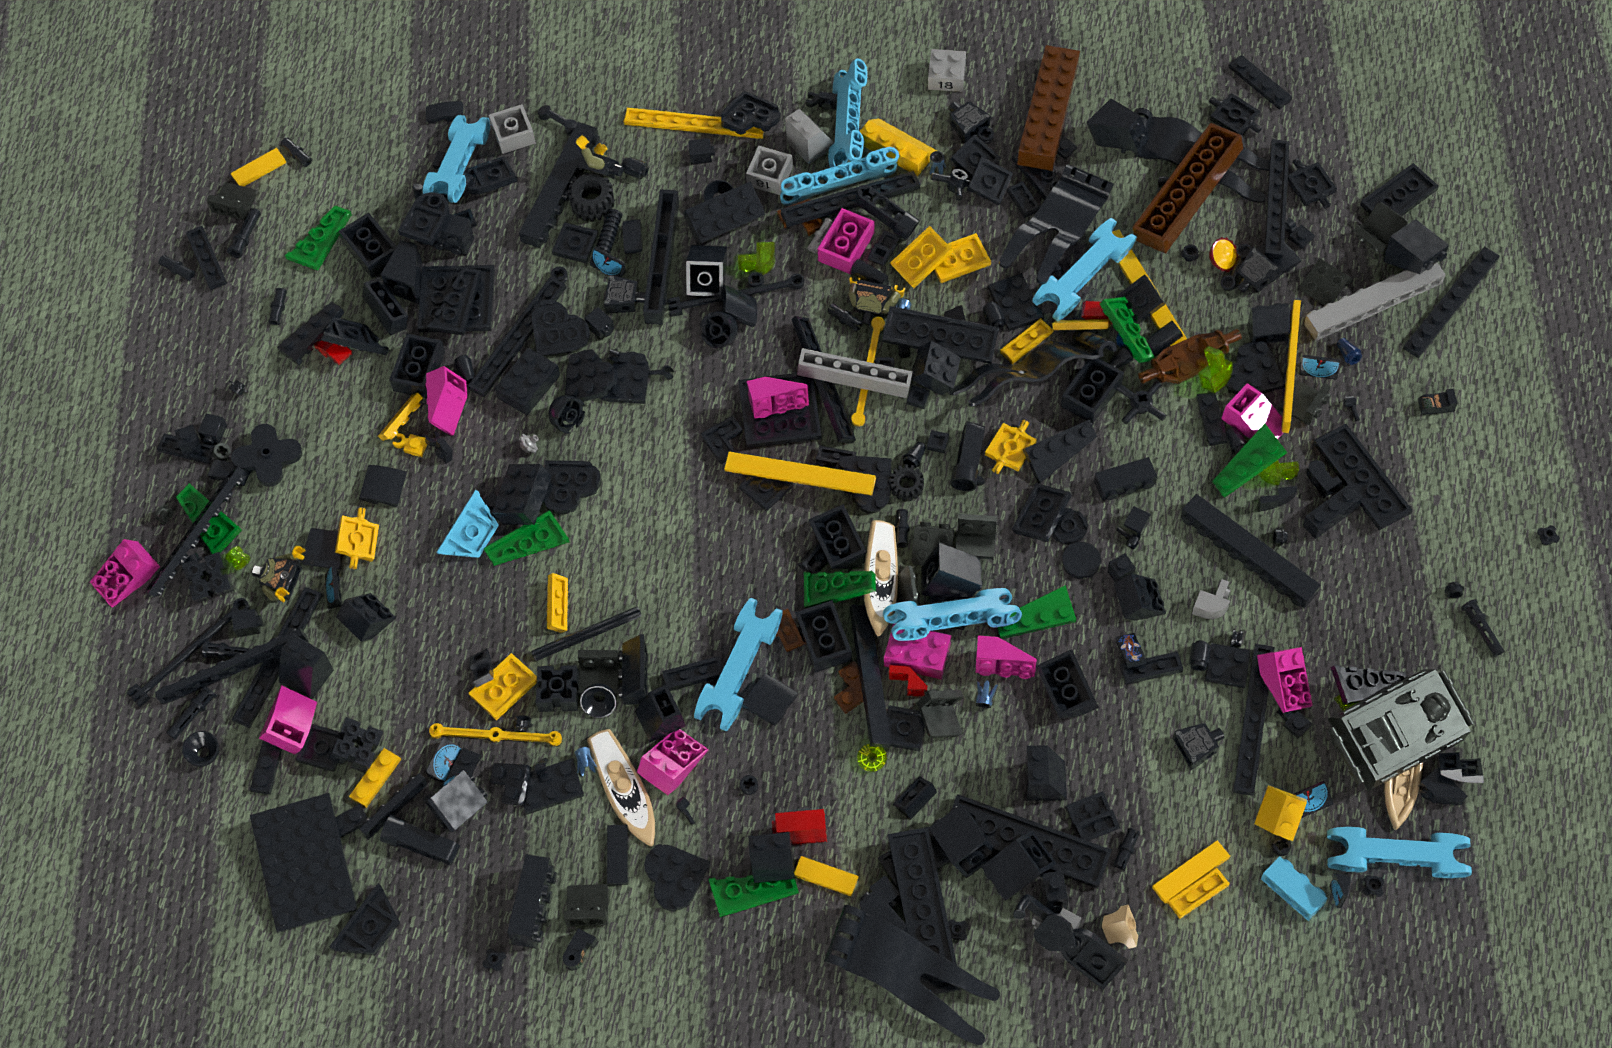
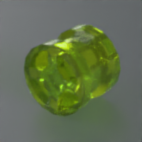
M235 546L228 551L225 559L233 564L232 566L235 570H241L249 563L250 556L247 553H243V549L240 546Z

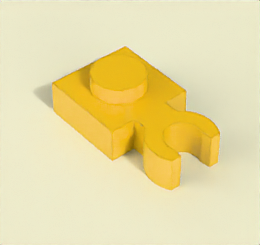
M397 433V438L402 441L399 443L393 442L395 448L401 449L404 447V453L419 457L423 456L427 447L424 437L410 434L409 438H405L403 434Z

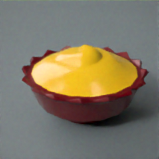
M1221 237L1216 239L1210 247L1209 258L1214 267L1222 272H1229L1234 269L1239 258L1236 245L1233 244L1232 240H1229L1227 237Z

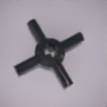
M952 163V173L948 176L931 173L930 177L931 180L948 183L947 188L955 193L957 201L963 199L962 190L968 187L970 180H967V173L960 170L954 163Z
M1155 381L1147 391H1138L1136 393H1133L1122 384L1118 386L1117 391L1129 398L1131 405L1130 411L1122 419L1124 424L1127 425L1137 413L1144 414L1146 412L1164 421L1167 415L1153 406L1152 396L1161 387L1159 381Z

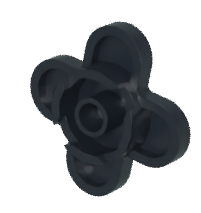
M260 424L254 427L251 432L252 444L235 449L231 455V460L235 468L240 467L244 472L255 471L260 484L272 487L281 482L284 465L293 464L300 460L302 448L295 439L278 440L276 430L272 425Z

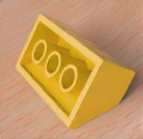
M879 118L868 120L859 131L864 138L863 146L871 151L886 147L896 148L899 152L897 165L908 172L914 171L917 177L930 162V155L937 151ZM893 152L886 154L888 158L894 159L896 157Z

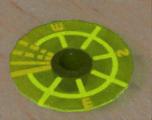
M866 744L858 751L857 761L860 767L866 771H878L886 764L887 755L882 747H872L870 744Z

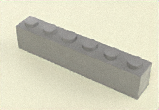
M802 348L797 375L907 398L913 371Z

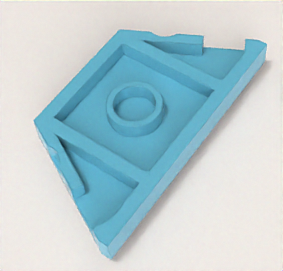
M474 490L436 553L479 558L482 554L483 548L486 547L499 524L491 515L488 506L485 505L477 490Z

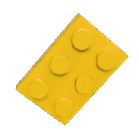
M929 226L895 257L890 264L914 289L954 251Z
M977 233L948 243L954 252L936 267L934 271L940 283H944L990 266L991 260Z
M512 653L493 670V680L477 688L474 687L469 692V696L496 721L537 683V676Z

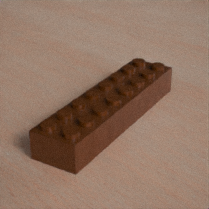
M1049 45L1045 46L1019 148L1017 165L1053 171L1077 74L1080 51Z
M1212 123L1208 125L1132 227L1133 233L1137 237L1136 241L1165 254L1243 150L1240 134Z

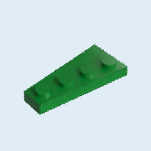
M334 206L320 220V223L308 232L309 235L303 241L300 240L292 252L289 251L285 255L286 259L318 271L340 236L339 230L346 226L352 216L351 211Z
M1126 297L1103 299L1099 303L1103 313L1110 319L1113 328L1118 331L1123 343L1132 352L1134 359L1138 363L1149 362L1153 359L1154 355L1145 337L1140 335L1141 328L1139 324L1134 323L1132 319L1134 316L1132 309H1128L1126 306L1128 302Z
M1264 423L1212 482L1225 498L1287 454V451Z
M190 483L176 496L193 523L209 502ZM220 511L216 517L210 519L209 523L211 525L207 531L200 533L211 553L214 554L217 552L221 553L242 529Z
M549 510L537 517L535 525H523L483 549L492 564L496 566L569 543L570 541Z
M850 571L849 573L818 572L817 574L804 572V607L806 609L832 600L833 603L876 592V574L872 571Z
M1066 585L1020 607L1019 609L1022 612L1020 620L1011 625L997 627L999 637L1006 639L1075 623L1076 617ZM1017 612L1012 613L1009 617L1015 616Z
M748 875L747 878L726 877V879L720 880L708 878L720 917L799 893L795 879L754 883L753 875Z

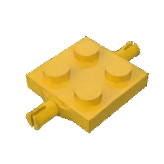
M1022 420L1018 428L1003 423L985 451V456L997 462L992 469L994 473L999 474L1003 466L1010 467L1019 472L1026 460L1023 449L1035 444L1037 440L1025 432L1029 425L1028 421Z
M358 508L357 517L354 518L342 515L339 522L335 553L350 557V569H357L358 559L372 562L375 556L379 525L364 519L365 508Z

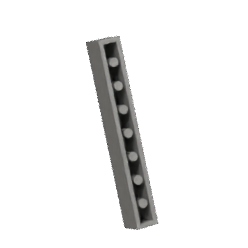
M1438 263L1434 264L1430 270H1426L1421 274L1404 269L1397 275H1390L1386 280L1377 281L1366 289H1359L1355 294L1344 296L1335 303H1328L1317 311L1309 312L1306 315L1304 325L1314 340L1317 341L1441 285L1446 274Z

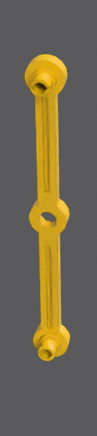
M875 317L871 321L873 333L867 362L874 363L880 331L885 327V321L881 317ZM861 389L856 413L851 417V422L854 426L860 427L865 423V415L863 413L868 390Z
M439 723L433 724L429 729L431 737L435 739L442 736L485 738L490 739L494 743L501 740L546 742L551 746H558L562 742V736L558 731L541 734L502 731L498 727H493L490 730L443 727ZM494 733H499L497 737H493Z

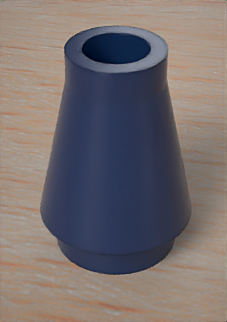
M1341 338L1336 345L1346 363L1354 365L1361 360V350L1347 341L1346 338Z

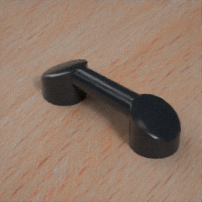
M544 105L537 111L538 117L541 120L552 118L564 125L566 134L571 136L577 124L575 120L566 119L553 112L549 105Z
M1241 244L1238 246L1237 254L1239 259L1231 275L1224 276L1220 282L1225 291H1232L1236 288V279L1239 275L1237 270L1251 251L1250 245Z

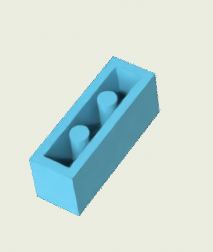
M1280 856L1262 875L1261 880L1308 921L1321 909L1327 900L1322 889L1314 887L1306 875L1298 873L1290 861L1282 859Z

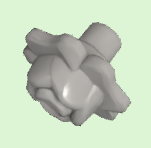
M522 434L519 438L521 449L526 453L532 452L535 454L538 450L536 442L539 438L536 435L530 437L529 435Z

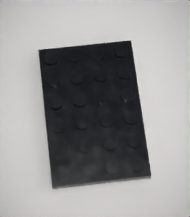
M330 793L250 815L277 933L358 910Z

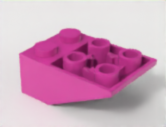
M443 366L426 373L429 423L448 435L453 436L467 399L466 380Z
M770 377L747 381L749 402L754 419L765 418L775 413H785L787 410L795 408L801 409L809 405L807 384Z
M1248 383L1225 406L1221 419L1230 426L1236 427L1239 432L1249 439L1254 436L1264 423L1277 439L1283 435L1281 431L1282 416L1261 392Z
M123 539L90 583L113 608L150 580L160 566L138 541Z
M978 636L975 673H979L982 676L999 674L1001 677L1014 675L1022 679L1035 677L1036 658L999 637Z
M1302 647L1257 655L1260 675L1283 713L1312 706Z
M281 685L259 739L294 755L303 748L309 734L317 702Z
M679 729L670 733L642 756L637 773L669 795L683 782L709 749Z

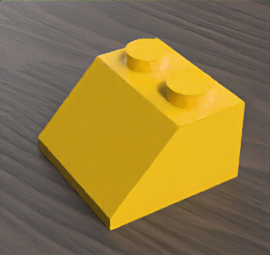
M1268 785L1254 824L1272 834L1293 841L1307 804V799Z

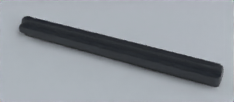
M638 606L536 648L531 651L535 661L543 659L641 617V611Z

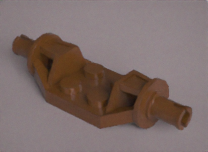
M1235 329L1224 335L1220 330H1215L1214 333L1192 336L1164 349L1157 358L1151 360L1152 368L1139 372L1138 378H1142L1140 381L1142 384L1154 378H1157L1161 383L1171 382L1180 384L1213 369L1221 357L1229 353V344L1242 339L1241 333L1237 334L1239 330ZM1172 371L1173 374H1165V372Z

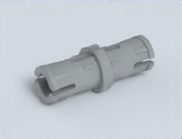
M826 218L820 229L816 230L814 233L815 237L807 247L809 251L817 254L818 247L833 224L832 220Z

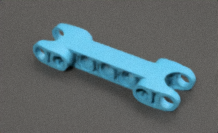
M859 58L851 62L848 72L839 70L834 75L832 92L837 94L835 143L829 147L828 155L830 168L835 167V163L841 165L847 163L848 160L854 161L862 157L864 138L859 132L861 88L867 84V67Z
M464 115L456 116L448 132V139L451 142L438 172H429L423 185V194L430 192L448 194V201L457 203L465 190L466 177L463 175V172L476 144L485 145L489 137V118L482 117L476 123L468 124Z
M886 147L872 151L867 157L816 173L810 174L805 172L786 178L781 184L780 201L786 206H791L806 199H811L812 196L866 179L876 180L892 175L897 169L899 152L894 147ZM893 152L896 157L894 159L888 158L886 154ZM894 165L893 169H886L888 166ZM857 169L860 173H854L852 170ZM840 174L843 178L839 179L835 176ZM825 180L827 183L821 184L818 181ZM787 183L792 184L791 187L786 188V189L784 188V185H785V184H787ZM783 196H793V199L786 201Z
M1113 218L1108 219L1089 238V242L1093 246L1059 280L1054 276H1050L1048 282L1042 284L1038 289L1032 302L1035 305H1039L1044 301L1054 302L1057 305V310L1052 318L1056 321L1062 320L1080 302L1081 297L1076 293L1110 259L1119 263L1131 250L1137 237L1134 234L1124 238L1114 236L1112 230L1116 226L1117 221Z
M1006 588L982 590L975 595V598L917 606L913 601L899 602L887 606L882 613L886 622L895 624L892 627L891 633L898 641L922 639L929 634V631L985 622L990 627L1007 626L1018 622L1022 616L1018 606L1007 605L1011 602L1012 595ZM1002 595H1007L1006 598L1002 600L999 599ZM895 611L892 616H887L890 612ZM1017 612L1015 616L1009 617L1012 613ZM901 629H905V631H904L903 633H901V634H896L897 631H899V630H901Z
M753 598L746 602L737 617L734 630L740 632V635L716 685L713 686L707 683L704 686L694 713V718L702 720L707 711L711 709L720 710L723 713L720 729L724 731L730 728L741 710L744 698L737 696V693L761 643L764 642L771 645L782 619L783 611L777 608L769 617L765 619L757 618L755 616L757 600Z
M1337 827L1327 831V839L1341 842L1346 848L1345 854L1327 859V866L1331 869L1346 872L1367 871V863L1388 862L1399 863V865L1417 866L1418 864L1420 867H1432V876L1437 878H1462L1472 875L1471 867L1459 863L1453 856V850L1470 847V838L1463 835L1434 833L1431 835V842L1366 838V829L1359 827Z

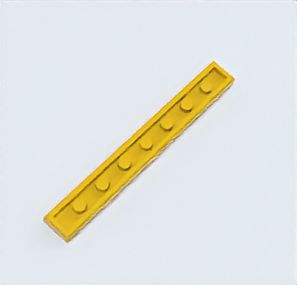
M627 108L624 118V125L759 139H763L764 131L756 127L746 130L745 134H737L735 131L723 128L721 126V117Z
M1119 229L1112 232L1114 236L1124 238ZM1132 249L1118 263L1130 284L1134 283L1144 274L1149 278ZM1166 304L1150 316L1158 330L1171 320L1177 325L1183 337L1172 345L1187 339Z
M1301 300L1293 301L1291 311L1282 433H1289L1291 425Z
M735 452L728 453L724 468L726 472L866 495L873 494L876 481L875 475Z

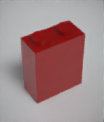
M824 809L775 813L776 820L772 821L773 834L790 832L792 845L827 842Z

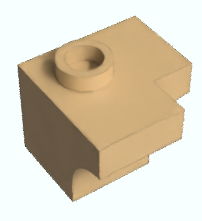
M1129 905L1120 906L1116 912L1103 917L1102 929L1109 944L1120 942L1125 944L1128 949L1137 946L1136 922Z

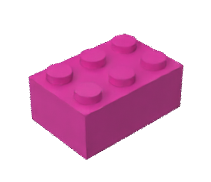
M841 208L817 249L818 261L851 274L853 264L857 259H860L875 233L874 221Z
M901 629V630L897 631L896 634H901V633H903V632L905 631V629ZM929 631V634L922 639L898 641L891 633L884 656V666H909L916 674L942 680L951 645V635Z

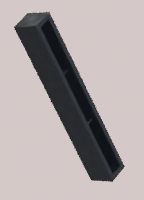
M577 122L519 231L522 243L541 249L543 243L548 241L549 232L551 229H554L557 216L562 214L564 203L569 200V185L573 184L572 181L578 179L579 174L585 170L578 167L582 149L577 145L576 140L581 135L585 136L589 141L585 147L593 152L594 146H597L600 141L596 127Z
M660 189L643 308L645 324L663 325L679 210L678 190Z
M1197 493L1182 509L1181 518L1186 525H1192L1201 536H1207L1216 547L1226 550L1232 559H1238L1247 570L1257 573L1263 582L1272 584L1278 593L1288 596L1296 606H1301L1305 609L1319 593L1321 584Z

